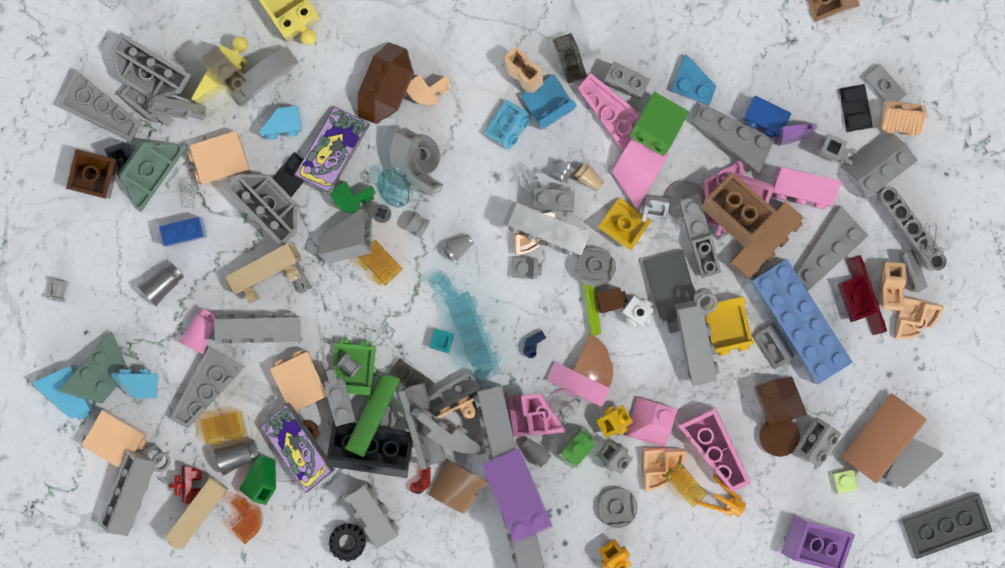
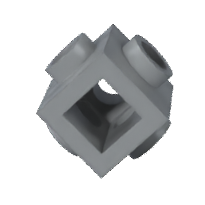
M609 439L596 455L604 462L602 466L611 473L615 470L622 474L633 460L627 454L629 450L621 443L615 445Z

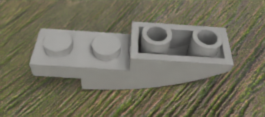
M697 193L679 199L683 221L701 277L705 278L721 273L712 235L709 232L704 210L701 209L700 195Z
M417 407L412 410L411 414L425 424L421 432L434 442L461 453L485 454L486 450L481 447L483 443L475 436L469 438L466 435L468 431L462 426L458 425L455 427L451 423L447 426L440 420L435 422L431 419L434 415L425 408L422 411Z

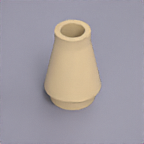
M583 162L574 173V176L577 177L576 180L596 191L604 184V181L590 164L587 165Z

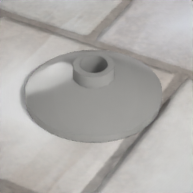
M418 134L422 138L416 152L417 163L425 174H429L440 163V150L437 143L431 137Z
M678 181L668 188L664 198L670 199L668 210L670 216L683 221V214L679 199L698 193L703 205L705 201L704 194L697 184L691 181Z

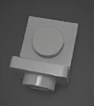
M514 257L512 278L537 279V275L541 276L542 263H538V259Z

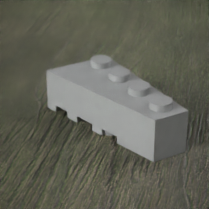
M275 313L263 314V318H255V314H243V318L236 319L235 315H222V319H214L215 344L301 341V317H296V313H283V317H275Z

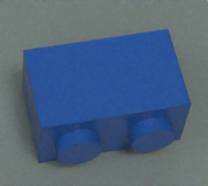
M755 95L752 97L742 119L746 121L745 124L754 129L759 127L764 130V134L775 138V136H781L780 128L786 126L792 113Z
M202 217L159 226L163 245L166 247L207 238Z

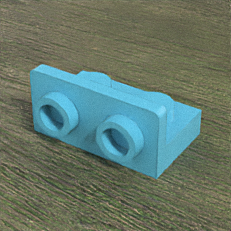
M506 99L484 133L510 150L517 143L523 129L529 125L531 115Z

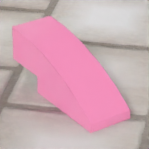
M555 361L546 378L547 381L601 407L611 389Z

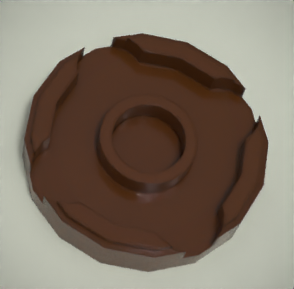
M792 420L770 429L765 421L759 433V440L763 449L769 454L777 457L788 456L794 452L798 445L800 432Z

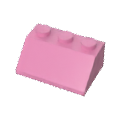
M780 167L775 170L772 194H775L774 198L787 200L788 197L795 199L794 203L806 205L809 202L813 203L815 208L826 210V207L833 206L842 181Z

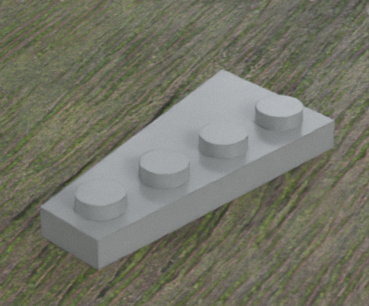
M75 69L58 106L133 142L141 123Z
M842 206L838 208L836 214L830 220L826 229L796 272L807 290H810L869 236Z
M209 347L170 419L189 428L245 366Z

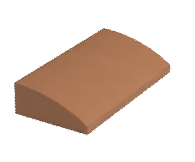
M891 393L841 457L877 484L927 419Z

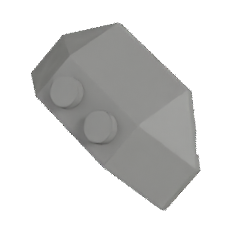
M120 33L110 49L118 79L151 99L154 95L169 97L181 93L192 76L123 33Z
M238 174L225 187L230 195L280 246L286 244L297 233L298 204L270 175Z

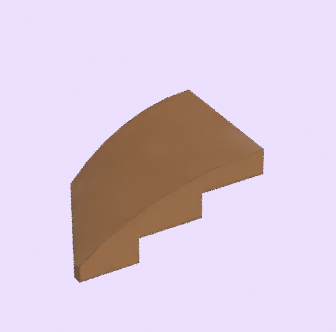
M446 458L429 495L446 506L464 514L471 503L478 497L477 491L481 486L486 487L488 481Z

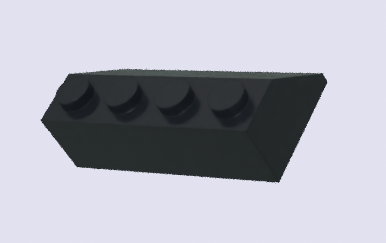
M333 420L327 458L333 467L401 478L408 477L413 445L410 432L378 427L364 457L345 449L357 424L347 423L336 426Z

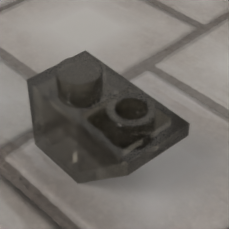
M572 33L553 39L554 48L567 83L570 84L587 77L578 45Z

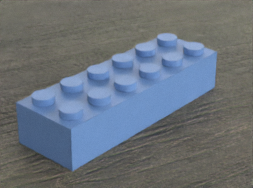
M783 259L750 280V283L815 384H820L853 363L788 259Z

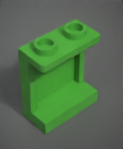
M653 92L629 136L636 142L665 156L689 111Z
M339 339V343H334L333 368H335L338 378L343 377L349 394H372L376 346H371L372 342L359 341L358 345L351 344V340ZM347 352L354 361L363 365L352 379L342 368L336 367Z

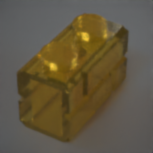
M377 240L372 242L371 254L359 256L360 260L358 263L365 271L370 269L374 273L372 278L379 286L382 283L387 286L404 270Z

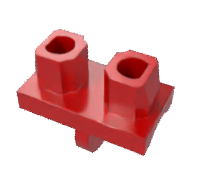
M188 465L182 466V482H180V475H174V482L168 483L169 488H174V495H181L180 488H182V503L191 504L201 491V488H191V481L201 480L202 470L191 468Z

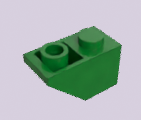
M259 454L239 487L252 502L266 505L276 489V461L273 458Z

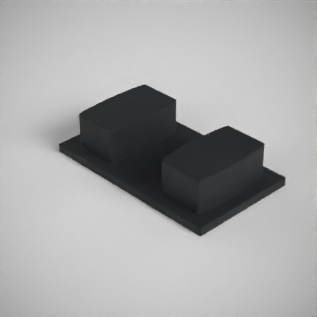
M865 84L840 88L839 92L846 131L852 132L873 128Z
M295 152L273 177L290 197L294 195L304 182L294 176L303 160Z

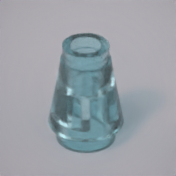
M439 271L429 280L431 287L448 301L457 296L458 293L446 273L444 274L442 271Z

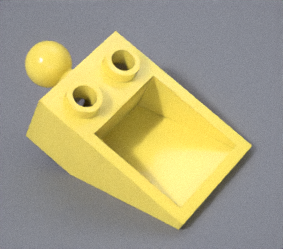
M259 0L287 42L301 33L300 38L305 45L315 43L317 35L315 31L308 28L321 19L309 0ZM306 9L308 10L307 15H301V12H304ZM288 21H291V25L289 27L284 26V24L288 23Z
M238 36L232 41V50L223 45L219 49L242 73L248 61L239 54L247 50L248 41L246 38ZM208 68L192 100L203 104L227 87Z

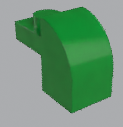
M344 182L335 187L330 196L341 210L355 213L362 209L360 206L361 202L364 205L375 199L374 195L377 193L373 186H370L354 195L348 183Z

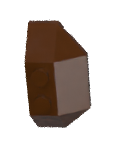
M389 42L373 56L358 92L359 118L378 124L381 120L399 110L414 74L408 49Z

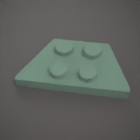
M141 140L119 171L118 175L135 207L140 212L145 208L186 150L183 145Z
M111 331L58 392L82 399H89L101 404L118 386L111 377V373H119V369H128Z

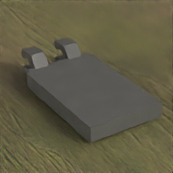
M683 250L643 261L659 319L666 321L669 333L678 331L675 320L677 318L675 304L691 301L695 294Z

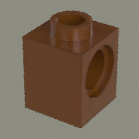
M621 288L596 293L600 313L625 308V303L628 302L626 293L621 291Z

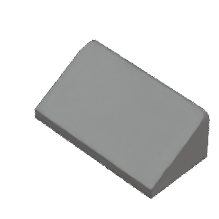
M910 250L900 254L901 262L906 264V275L913 292H920L927 288L926 280L914 251Z
M774 322L753 335L774 369L792 360L795 356Z

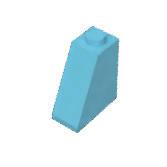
M74 365L33 382V385L70 419L77 417L79 421L90 416L88 412L94 410L89 399H82L58 392L76 371Z

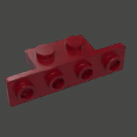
M858 255L846 259L852 279L837 285L850 322L866 317L872 335L887 332L885 320L881 314L879 303L873 291L862 256Z

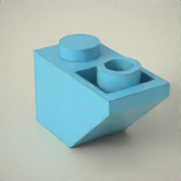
M299 107L277 108L261 129L260 136L266 137V140L278 139V135L286 134V137L298 136V132H303Z
M119 369V373H111V377L131 398H157L158 374L151 373V369H138V373H131V369Z

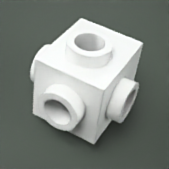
M632 296L622 310V313L628 317L626 321L634 327H637V325L643 327L644 324L648 326L654 318L652 314L654 309L651 308L652 303L643 297L640 300L636 296ZM639 308L642 310L641 316H638L636 313Z

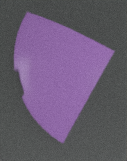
M802 124L780 128L779 146L788 145L807 137L818 128L817 124Z

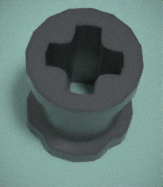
M379 204L374 207L372 212L373 218L379 223H386L391 218V210L388 206ZM380 208L383 211L387 210L384 219L376 215L379 213Z

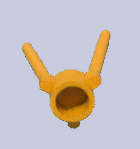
M713 475V479L734 498L726 499L717 493L714 494L715 498L726 503L725 508L698 500H693V503L726 513L731 517L733 514L739 517L743 513L746 503L742 501L741 496L734 491L732 492L721 479Z

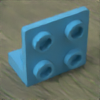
M555 75L544 80L543 85L534 93L527 91L521 95L522 100L542 130L577 108L576 103L573 99H570Z

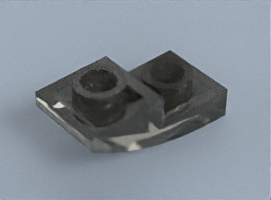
M400 358L388 374L400 379L399 383L405 387L424 382L427 393L435 383Z

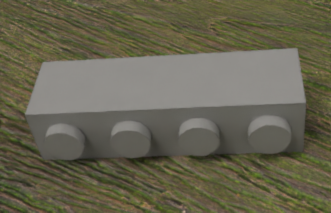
M512 201L504 224L509 226L508 230L517 234L523 231L527 233V238L536 242L539 238L545 240L544 245L556 249L557 246L564 248L563 253L573 257L575 253L582 255L590 233L515 201Z

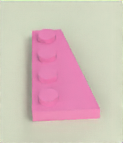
M590 73L577 90L624 152L631 140L629 135L641 114Z

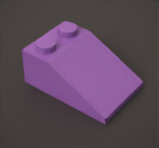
M794 515L781 554L794 561L821 568H844L855 534Z

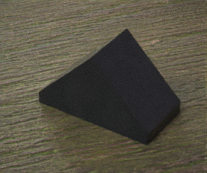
M121 142L104 149L108 157L116 159L117 175L132 154L131 148L126 142Z

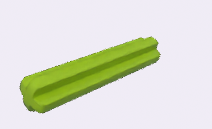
M583 283L590 334L593 336L600 335L602 332L595 287Z

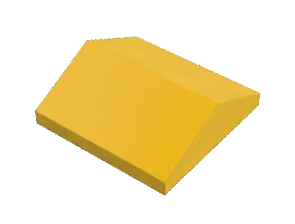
M619 197L598 228L631 251L652 220L647 218L646 222H642V214H639L638 210Z

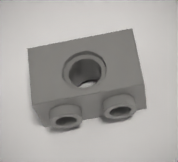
M613 61L604 83L640 100L650 78Z

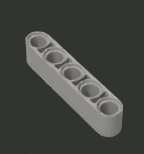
M894 187L880 189L877 193L879 204L925 267L931 271L944 269L947 264L945 255ZM885 191H889L892 194L890 202L886 201L883 197ZM898 207L904 211L902 218H898L895 214ZM910 223L916 227L913 235L907 230ZM921 240H925L928 244L925 251L919 247ZM934 256L940 260L938 267H934L931 263Z

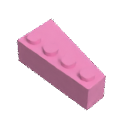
M716 407L679 423L678 427L685 433L732 492L751 483L750 477Z

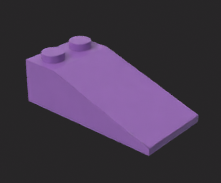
M520 448L481 464L514 543L553 527Z

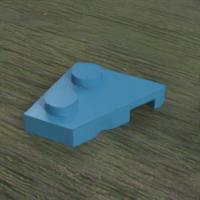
M684 55L671 92L709 106L717 86L688 55Z

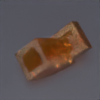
M238 496L231 504L244 519L235 525L232 530L246 544L262 528L263 512L259 506L252 511L250 509L252 506L245 497L241 498Z

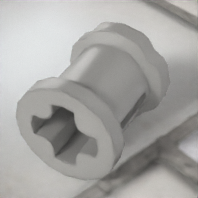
M51 279L52 286L50 296H47V299L65 302L64 294L69 282Z
M347 352L336 367L342 368L352 379L363 365L354 361Z

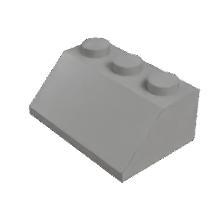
M885 132L850 160L853 161L852 165L845 163L841 166V169L861 195L867 199L918 160L907 145L896 135Z

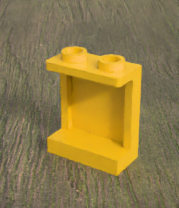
M744 296L717 302L716 309L705 317L706 324L709 323L712 334L709 336L710 343H713L715 353H718L719 356L730 354L731 349L738 348V352L749 350L750 345L754 344L744 306L746 304Z

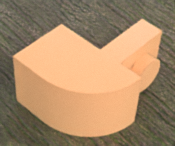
M419 74L410 81L406 92L418 105L430 107L439 103L436 97L437 94L442 96L450 90L448 86L451 85V82L444 76L434 85L428 87Z
M885 262L880 279L882 310L903 311L904 309L903 289L907 281L905 263Z

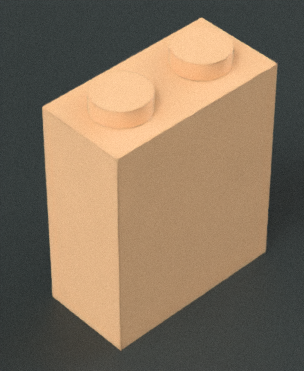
M238 131L189 145L191 151H188L189 158L192 163L195 162L197 168L194 171L197 182H201L204 186L251 171Z
M303 350L292 354L293 358L285 361L283 358L273 363L274 368L270 369L286 404L291 403L295 411L327 397L325 384L309 351L304 353Z
M105 409L99 414L81 446L120 468L127 450L135 452L142 450L148 440L145 439L147 436L146 432Z

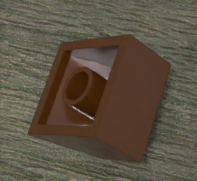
M75 149L66 189L110 199L115 182L116 159Z
M793 377L774 379L755 386L754 392L769 429L807 415Z

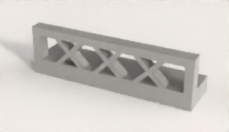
M425 383L404 387L399 391L420 468L421 470L427 469L431 464L444 462L446 456L443 446L421 432L425 424L411 414L412 410L417 407L421 411L425 408L434 415Z

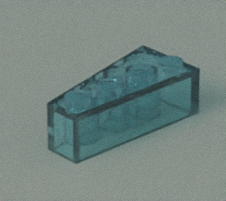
M467 291L447 299V306L478 381L480 382L500 374L501 371L498 363L501 360L497 351L493 352L490 345L494 343L490 333L485 334L483 326L486 323L482 314L478 315L475 308L479 306L475 296L470 297Z

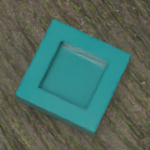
M435 328L429 348L449 354L454 334Z

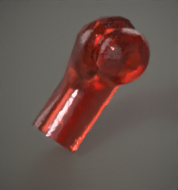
M431 467L421 470V478L417 482L410 484V491L412 493L421 494L430 486Z

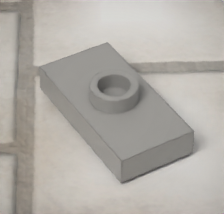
M881 64L864 77L883 101L899 102L907 95Z

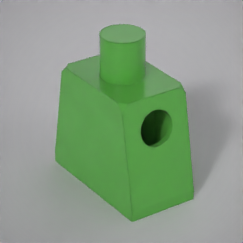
M581 426L557 455L570 467H577L594 448L597 438Z

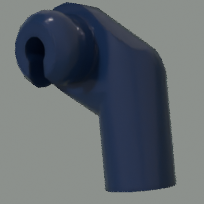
M542 330L525 340L524 355L530 359L537 355V344L546 339Z

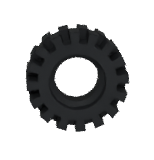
M351 523L337 526L329 537L328 545L330 546V552L333 553L335 558H339L340 561L345 560L349 562L350 560H355L362 554L366 546L364 532L357 525L354 526ZM343 535H351L355 539V546L351 550H344L340 546L339 541Z

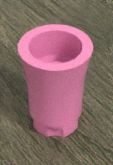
M200 308L198 315H195L190 326L178 342L204 355L206 345L214 329V319H218V316Z

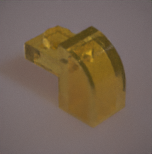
M680 461L665 474V477L693 508L708 495Z

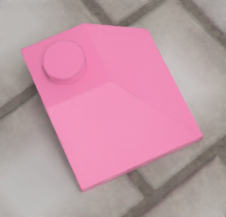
M636 397L631 414L633 423L628 425L625 436L665 447L678 409Z

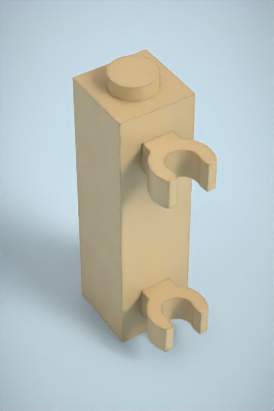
M294 242L287 243L226 276L227 287L234 295L244 292L248 303H253L260 299L253 286L277 273L286 270L290 282L300 278V272L294 264L302 261V258Z
M212 476L165 537L169 540L168 544L175 549L180 548L182 550L185 548L229 488Z

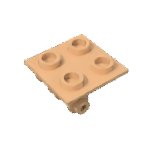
M468 396L458 401L459 406L453 409L451 406L440 410L441 415L437 416V419L458 408L461 409L466 418L474 417L476 409L472 401L475 398L470 400Z

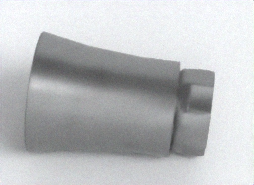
M171 262L166 268L163 267L148 280L137 286L157 307L184 276Z
M253 439L248 442L244 441L232 446L214 449V454L221 473L225 476L237 468L252 463L253 460L258 458L259 451Z

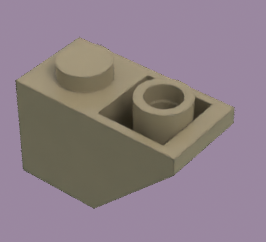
M217 46L201 59L233 95L249 82Z

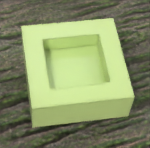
M854 469L833 473L838 494L858 489Z

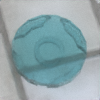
M389 168L382 171L378 176L377 184L378 190L386 203L392 207L400 208L412 200L413 189L411 182L407 181L405 173L397 168Z

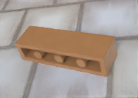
M786 201L782 202L776 209L778 215L747 249L743 246L729 262L747 279L751 278V276L755 278L762 271L760 266L765 261L767 263L770 262L776 255L774 253L775 249L778 246L782 248L789 240L787 236L792 231L795 233L802 226L803 223L800 221L804 217Z

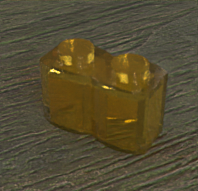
M242 411L200 420L205 444L211 443L212 447L222 445L223 440L231 439V442L243 440V436L247 435Z

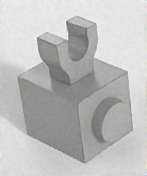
M827 134L817 154L833 162H837L842 158L846 164L852 165L853 161L849 160L847 155L848 153L856 155L858 150L853 148L846 149L847 141L832 134Z

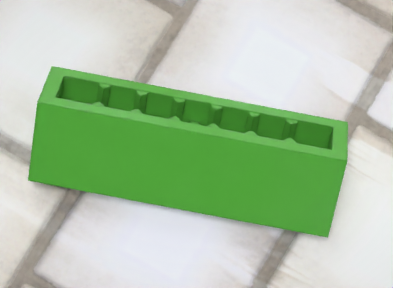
M381 375L345 449L364 457L398 387L400 379L389 375Z

